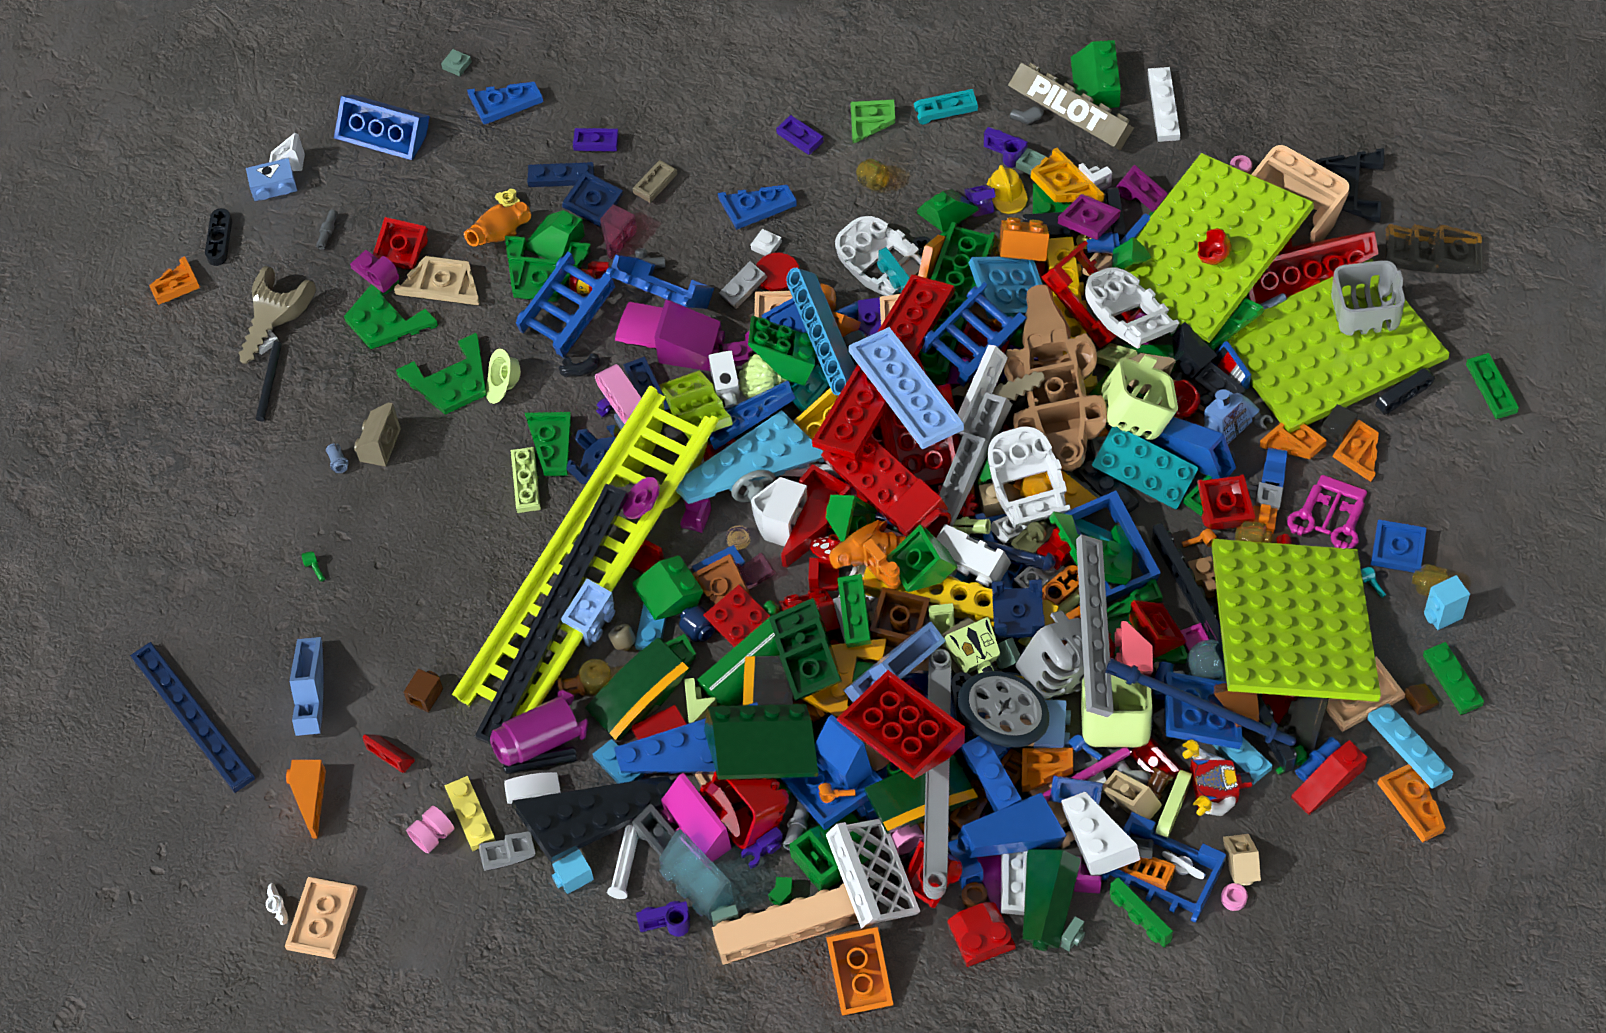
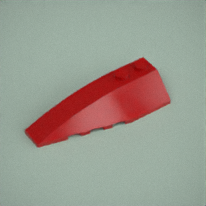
M1375 232L1348 235L1282 249L1246 295L1247 299L1261 304L1282 293L1287 298L1333 277L1335 269L1339 266L1362 263L1378 254Z

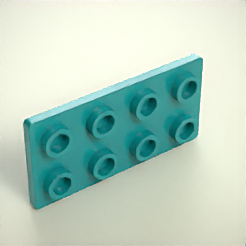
M1117 426L1111 428L1092 464L1094 468L1173 509L1178 508L1198 470V467L1129 431H1122Z

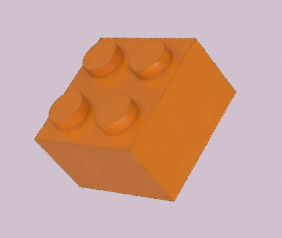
M1007 218V220L1001 221L999 238L1000 257L1046 261L1049 241L1047 224H1043V221L1030 220L1029 223L1020 222L1021 220L1018 218Z

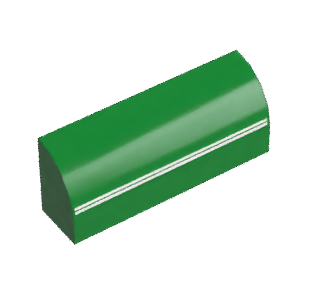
M769 618L697 679L698 686L701 687V693L706 698L715 697L718 706H737L743 701L745 656H755L753 691L762 685L773 661L781 663L780 653L774 639L775 634Z

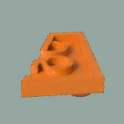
M1409 764L1379 778L1377 784L1422 843L1444 832L1446 827L1437 803L1432 799L1429 791L1430 786Z

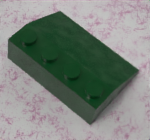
M806 704L708 706L704 732L718 779L818 777L819 772L812 721Z

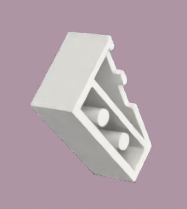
M944 524L936 538L948 549L958 566L955 569L956 571L965 576H968L969 573L976 576V581L986 587H989L990 584L992 585V582L1001 581L1011 564L1003 550L997 548L995 551L989 548L987 543L981 540L978 542L969 537L968 534L947 524Z
M1086 792L1061 801L1065 817L1091 876H1099L1140 860L1137 844Z

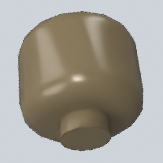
M628 624L615 626L608 635L614 648L617 650H629L636 641V637Z

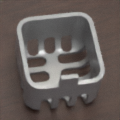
M1374 261L1342 265L1335 269L1331 298L1334 310L1336 311V318L1339 322V329L1342 333L1352 336L1356 330H1360L1361 334H1367L1371 328L1374 329L1375 333H1378L1382 330L1384 320L1389 331L1397 329L1400 325L1405 302L1402 290L1403 278L1401 270L1397 271L1396 266L1392 262ZM1374 275H1379L1378 293L1381 302L1380 307L1373 306L1370 296V281ZM1359 284H1364L1365 298L1368 306L1365 309L1359 307L1356 297V286ZM1347 285L1351 286L1353 310L1346 307L1342 295V288ZM1390 293H1392V297L1389 301L1384 302L1382 300L1383 297H1386Z
M1063 611L1051 614L1055 623L1046 625L1037 631L1016 663V668L1023 678L1033 685L1044 699L1059 697L1063 694H1070L1074 691L1078 692L1082 689L1084 664L1081 617L1069 620ZM1061 640L1067 641V644L1064 645ZM1045 652L1049 655L1051 659H1045Z

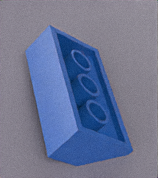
M353 94L341 96L334 138L413 160L426 138L430 116Z

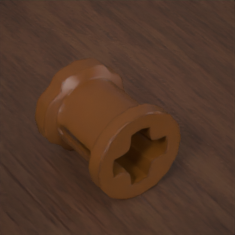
M582 674L563 680L562 678H557L559 691L564 690L572 695H585Z
M1154 766L1152 768L1153 774L1146 786L1150 787L1158 799H1162L1164 788L1174 777Z

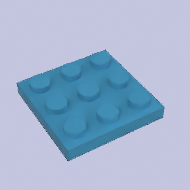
M972 257L968 263L977 288L983 282L987 284L983 296L1008 317L1014 318L1019 312L1025 316L1028 307L1026 299L1028 289L1042 284L1034 260L1007 257ZM985 310L988 319H996Z

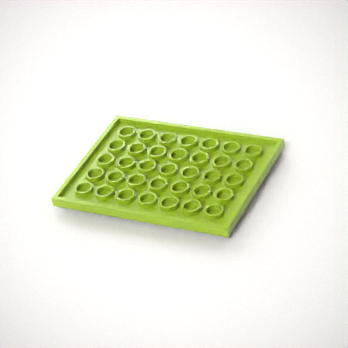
M1201 153L1135 238L1147 249L1151 258L1140 264L1133 263L1123 270L1140 280L1139 285L1145 290L1150 288L1156 294L1154 298L1159 304L1164 303L1169 309L1167 315L1173 321H1179L1177 328L1186 322L1202 340L1210 343L1314 209V204L1310 200ZM1215 228L1223 229L1232 245L1229 256L1217 265L1202 263L1197 255L1199 251L1198 242L1206 240L1207 231Z
M1379 275L1372 276L1370 281V296L1375 307L1381 306L1378 293ZM1333 277L1287 297V300L1265 309L1260 316L1226 340L1250 371V384L1278 421L1284 424V428L1288 433L1299 430L1303 424L1309 425L1407 379L1423 368L1428 369L1447 360L1449 352L1406 300L1404 302L1401 323L1397 329L1389 331L1384 320L1381 332L1375 333L1374 329L1371 328L1367 334H1361L1360 330H1356L1352 336L1345 335L1339 329V322L1337 321L1336 311L1334 310L1331 298ZM1359 284L1356 286V297L1359 307L1365 309L1368 306L1365 298L1364 284ZM1347 285L1342 288V295L1346 307L1353 310L1351 286ZM1390 293L1386 297H1383L1382 300L1384 302L1389 301L1392 297V293Z
M1213 539L1212 554L1228 691L1379 702L1381 692L1357 549Z

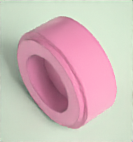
M1243 155L1232 158L1230 166L1248 174L1251 173L1252 161L1250 158Z
M1231 883L1223 888L1221 902L1225 908L1238 911L1247 903L1248 894L1242 885Z

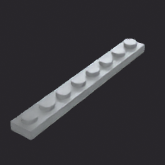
M1081 534L1076 539L1086 712L1109 717L1113 714L1111 674L1105 673L1110 661L1103 545L1101 540Z

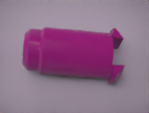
M560 690L557 698L503 722L501 727L494 729L490 736V743L498 760L504 765L511 766L518 762H526L578 736L581 740L585 739L588 730V720L585 719L577 723L569 707L573 702L574 695Z

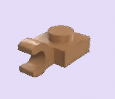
M1211 556L1188 561L1187 568L1193 570L1195 582L1197 585H1202L1206 598L1216 597L1214 563Z

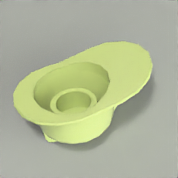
M504 349L495 350L489 362L486 397L493 404L498 403L504 397L506 391L512 389L520 378L521 371L518 359L509 357V354Z

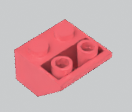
M1121 621L1120 628H1116L1115 647H1120V653H1116L1115 660L1131 667L1136 665L1140 673L1150 677L1153 672L1152 645L1127 621Z

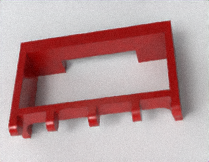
M1084 241L1041 278L1096 345L1102 348L1117 335L1109 331L1100 320L1096 322L1068 288L1073 280L1062 268L1072 257H1075L1089 275L1098 272L1094 266L1097 263L1096 259L1090 261L1083 252V248L1088 244ZM1140 308L1135 311L1128 310L1121 313L1125 318L1124 322L1134 321L1136 316L1143 312V310Z

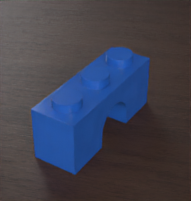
M978 736L962 745L961 753L973 775L976 774L980 779L986 792V798L994 812L1021 801L1020 795L989 741Z

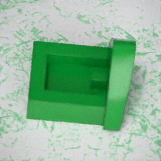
M1132 237L1127 242L1113 249L1112 268L1125 269L1133 263H1143L1149 260L1151 256L1147 249L1137 239Z

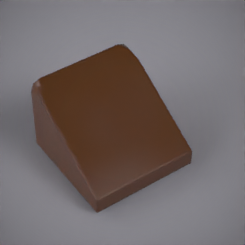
M1426 683L1409 686L1405 689V698L1417 715L1439 705L1438 700Z

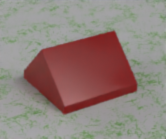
M1137 600L1131 603L1129 621L1134 629L1152 645L1153 659L1187 642L1162 603Z

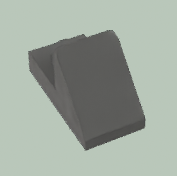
M649 804L632 821L638 838L640 840H647L662 859H667L683 843L682 839L652 804Z

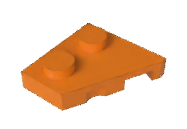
M185 256L179 259L180 265L173 271L169 268L160 278L149 285L158 305L200 288Z
M1358 420L1332 457L1371 482L1375 477L1374 466L1377 459L1376 445L1379 432Z
M1282 422L1260 440L1261 448L1287 450L1289 455L1306 459L1314 457L1326 446L1327 442L1325 438L1305 424L1301 425L1299 430L1288 433Z
M1022 748V792H1028L1053 782L1054 775L1066 777L1073 774V748Z

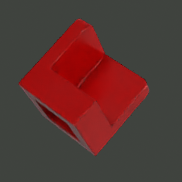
M1058 527L1053 530L1049 540L1036 551L1037 554L1046 556L1048 552L1052 553L1056 558V565L1054 567L1056 570L1072 559L1069 553L1071 547L1067 542L1061 540L1058 535L1060 532Z
M644 540L628 566L644 574L657 562L664 560L662 548Z
M809 558V590L821 588L822 590L826 589V591H837L839 588V568L835 569L828 560Z

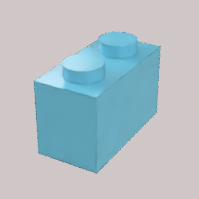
M1457 575L1432 586L1430 589L1424 614L1430 624L1433 623L1437 630L1463 619L1470 593Z

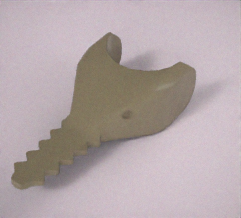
M264 266L260 270L252 286L254 319L251 320L253 326L248 328L250 334L245 336L247 342L242 344L243 350L239 352L241 363L247 364L255 359L254 354L259 352L258 346L264 344L263 339L269 337V330L298 318L306 310L316 292V286L313 281L304 280L297 289L289 293L273 292L275 281L273 268Z
M1033 371L1030 376L1025 374L1022 379L1017 377L1014 382L1008 381L1005 385L1000 383L998 386H995L992 394L1005 397L1009 401H1016L1018 395L1024 396L1025 392H1031L1034 386L1040 387L1041 383L1045 380V375L1042 372L1037 373ZM967 383L964 387L960 385L951 390L955 409L961 408L971 383Z

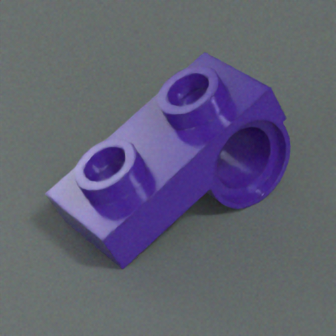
M987 127L984 132V147L1003 154V163L1007 167H1016V162L1024 154L1028 142L1019 137L1003 133L1000 130Z
M673 901L659 908L647 907L641 912L636 913L640 932L667 926L668 932L671 935L680 937L685 935L690 929L689 921L691 920L686 901ZM675 918L683 919L679 924L672 923V920Z

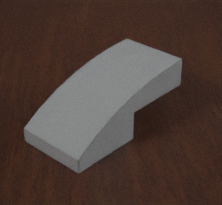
M1259 482L1258 487L1247 484L1252 506L1266 504L1271 505V508L1279 510L1283 487Z
M529 831L505 835L504 840L479 844L484 871L515 864L535 856V849Z

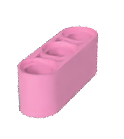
M615 364L595 374V380L604 396L625 424L641 400V397L622 369Z

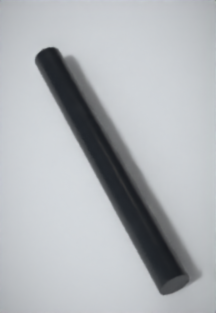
M274 341L256 413L255 419L260 422L265 420L282 343Z

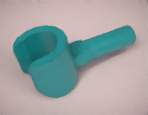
M1371 567L1361 569L1363 583L1370 582L1379 596L1383 598L1386 593L1377 583L1374 569Z

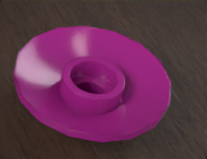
M654 477L640 480L628 492L629 496L623 506V514L627 518H639L655 505L660 485Z

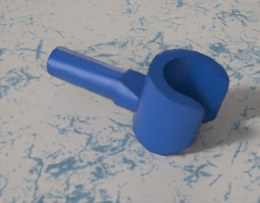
M1075 735L1068 741L1069 746L1073 748L1075 753L1083 748L1085 752L1099 761L1103 757L1092 749L1080 735Z

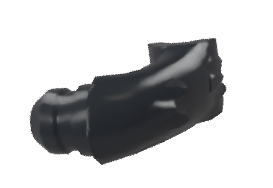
M593 353L583 363L575 364L572 363L571 358L565 357L562 360L564 366H559L558 369L564 377L586 375L598 369L600 358L597 354Z

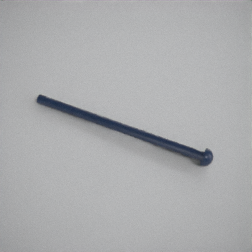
M877 511L875 521H886L887 519ZM969 536L978 542L981 540L987 543V546L995 551L997 548L1003 550L1012 562L1044 571L1052 570L1056 565V558L1050 552L1043 556Z

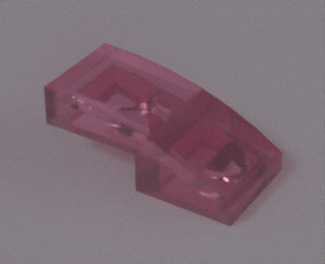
M762 552L743 566L739 563L737 564L748 590L776 573Z

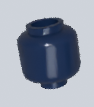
M701 606L688 607L680 615L679 627L693 642H704L715 632L713 625L703 616L707 611Z

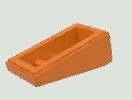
M1140 857V860L1136 861L1132 870L1127 869L1129 864L1119 868V870L1166 891L1175 874L1176 865L1154 857L1152 859ZM1141 863L1145 865L1142 873L1137 872ZM1150 867L1154 869L1152 876L1147 875ZM1159 871L1164 873L1161 879L1157 878Z

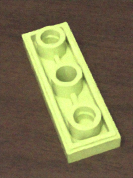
M534 447L511 450L517 513L541 510Z

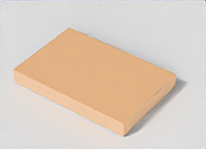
M1377 656L1375 661L1381 692L1379 702L1316 697L1342 732L1367 719L1370 712L1388 703L1393 705L1405 698L1406 694Z
M308 877L285 944L286 950L335 959L357 894V886Z

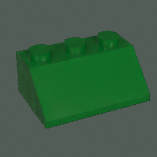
M1115 40L1093 41L1071 56L1075 93L1079 96L1084 93L1093 98L1094 101L1092 103L1098 107L1100 103L1109 108L1120 107L1121 89Z

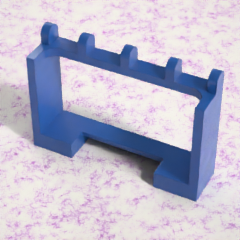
M616 254L612 266L606 270V276L615 278L688 308L707 309L714 291V287L696 280H691L689 289L686 290L653 277L652 273L655 264L633 256Z
M1113 491L1064 513L1072 515L1075 523V520L1107 507L1114 522L1120 523L1139 559L1138 566L1143 576L1113 589H1110L1107 581H1105L1106 603L1125 596L1136 589L1143 588L1152 579H1155L1157 582L1161 573L1117 491ZM1075 523L1077 534L1081 535V532Z
M1132 812L1123 828V831L1128 836L1132 833L1141 838L1153 839L1154 844L1181 856H1186L1213 871L1197 903L1189 902L1119 869L1102 874L1101 880L1106 882L1109 875L1115 878L1119 877L1128 887L1133 885L1148 892L1146 900L1149 902L1152 901L1155 895L1172 903L1169 911L1175 913L1178 906L1192 912L1191 921L1196 923L1225 865L1227 854L1205 844H1202L1198 851L1169 837L1165 838L1157 835L1154 831V821Z

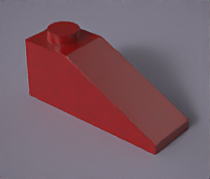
M808 496L781 553L783 567L787 568L808 552L814 539L827 537L832 528L826 519V509L829 503Z
M1350 740L1347 741L1316 769L1291 795V798L1310 815L1361 774L1365 769L1368 757Z

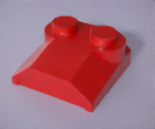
M385 217L373 255L378 259L382 256L388 258L397 268L414 269L421 249L427 245L428 228Z
M1244 474L1235 477L1198 480L1197 483L1204 511L1202 522L1207 528L1211 530L1235 528L1255 520L1256 517Z
M920 840L906 871V876L913 894L929 904L931 908H935L941 898L931 899L926 896L923 890L924 841ZM949 853L947 887L949 883L957 882L962 874L960 860ZM931 883V884H930L932 887H939V886H940V885L937 884V883Z
M995 902L980 903L959 911L947 920L967 967L1015 949L1011 930L1005 924Z

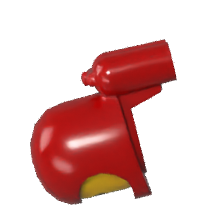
M592 261L588 264V269L580 270L598 279L604 273L606 274L609 262ZM570 274V289L578 294H590L592 287Z

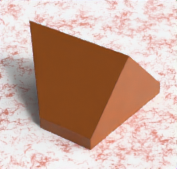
M1227 683L1214 686V695L1226 709L1259 722L1257 693L1228 691Z

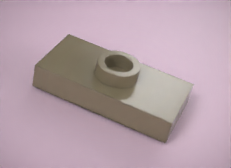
M659 160L632 188L633 193L651 203L677 175V169Z

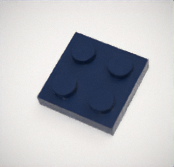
M584 171L562 202V207L601 227L622 197L623 190Z

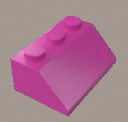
M684 773L680 774L662 798L664 810L661 812L669 824L673 822L676 825V833L682 841L685 842L687 840L692 846L690 851L698 861L702 859L706 866H708L732 849L727 828Z

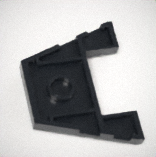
M1385 148L1376 149V152L1366 153L1365 151L1357 152V155L1348 157L1338 155L1316 159L1315 163L1339 175L1349 183V194L1342 211L1376 223L1380 222L1381 201L1358 199L1359 168L1383 170Z

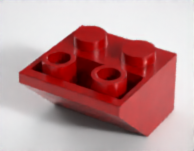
M811 589L808 591V594L801 596L792 594L786 596L783 601H779L781 611H784L814 598L826 631L840 628L834 602L826 589Z

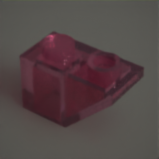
M614 204L600 219L606 251L610 259L623 249L625 242L630 237H633L637 230L635 215Z

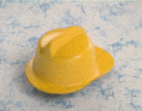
M1000 165L998 170L987 181V185L994 188L995 197L992 198L993 205L1002 213L1016 214L1026 206L1028 200L1027 193L1018 173L1011 168H1004L1003 165Z

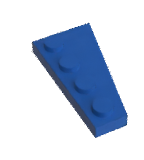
M789 380L727 409L726 411L731 416L733 425L711 433L709 438L714 450L796 399Z

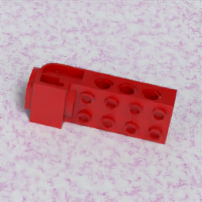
M871 436L856 460L828 451H824L821 454L829 467L906 538L920 524L935 538L939 535L944 524L950 525L951 514L947 511L948 507L943 499L920 478L915 477Z

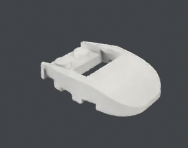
M873 216L859 217L842 229L836 237L835 247L840 261L865 287L883 296L896 295L900 292L892 287L886 273L878 280L875 278L871 279L864 274L865 271L878 261L879 250L885 247L889 251L892 248L896 249L904 256L898 263L907 275L911 277L912 274L917 276L919 274L922 257L919 255V249L914 243L911 244L905 238V234L899 229L894 231L888 227V223Z
M1106 268L1093 273L1087 280L1085 289L1086 299L1096 316L1109 331L1137 349L1143 343L1169 332L1171 334L1175 332L1179 321H1173L1167 315L1169 309L1165 304H1159L1154 298L1156 294L1150 288L1145 290L1139 285L1140 280L1134 275L1119 268ZM1138 306L1147 314L1129 323L1123 320L1119 322L1114 318V316Z
M1019 427L1002 432L992 439L988 447V463L996 496L1015 529L1031 522L1047 519L1053 511L1065 513L1070 510V505H1066L1065 502L1066 486L1062 478V467L1059 459L1056 460L1052 453V446L1046 436L1032 427ZM1047 472L1053 490L1012 502L1008 501L1003 484Z

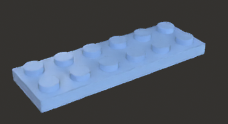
M890 327L849 345V353L922 449L964 430V423Z

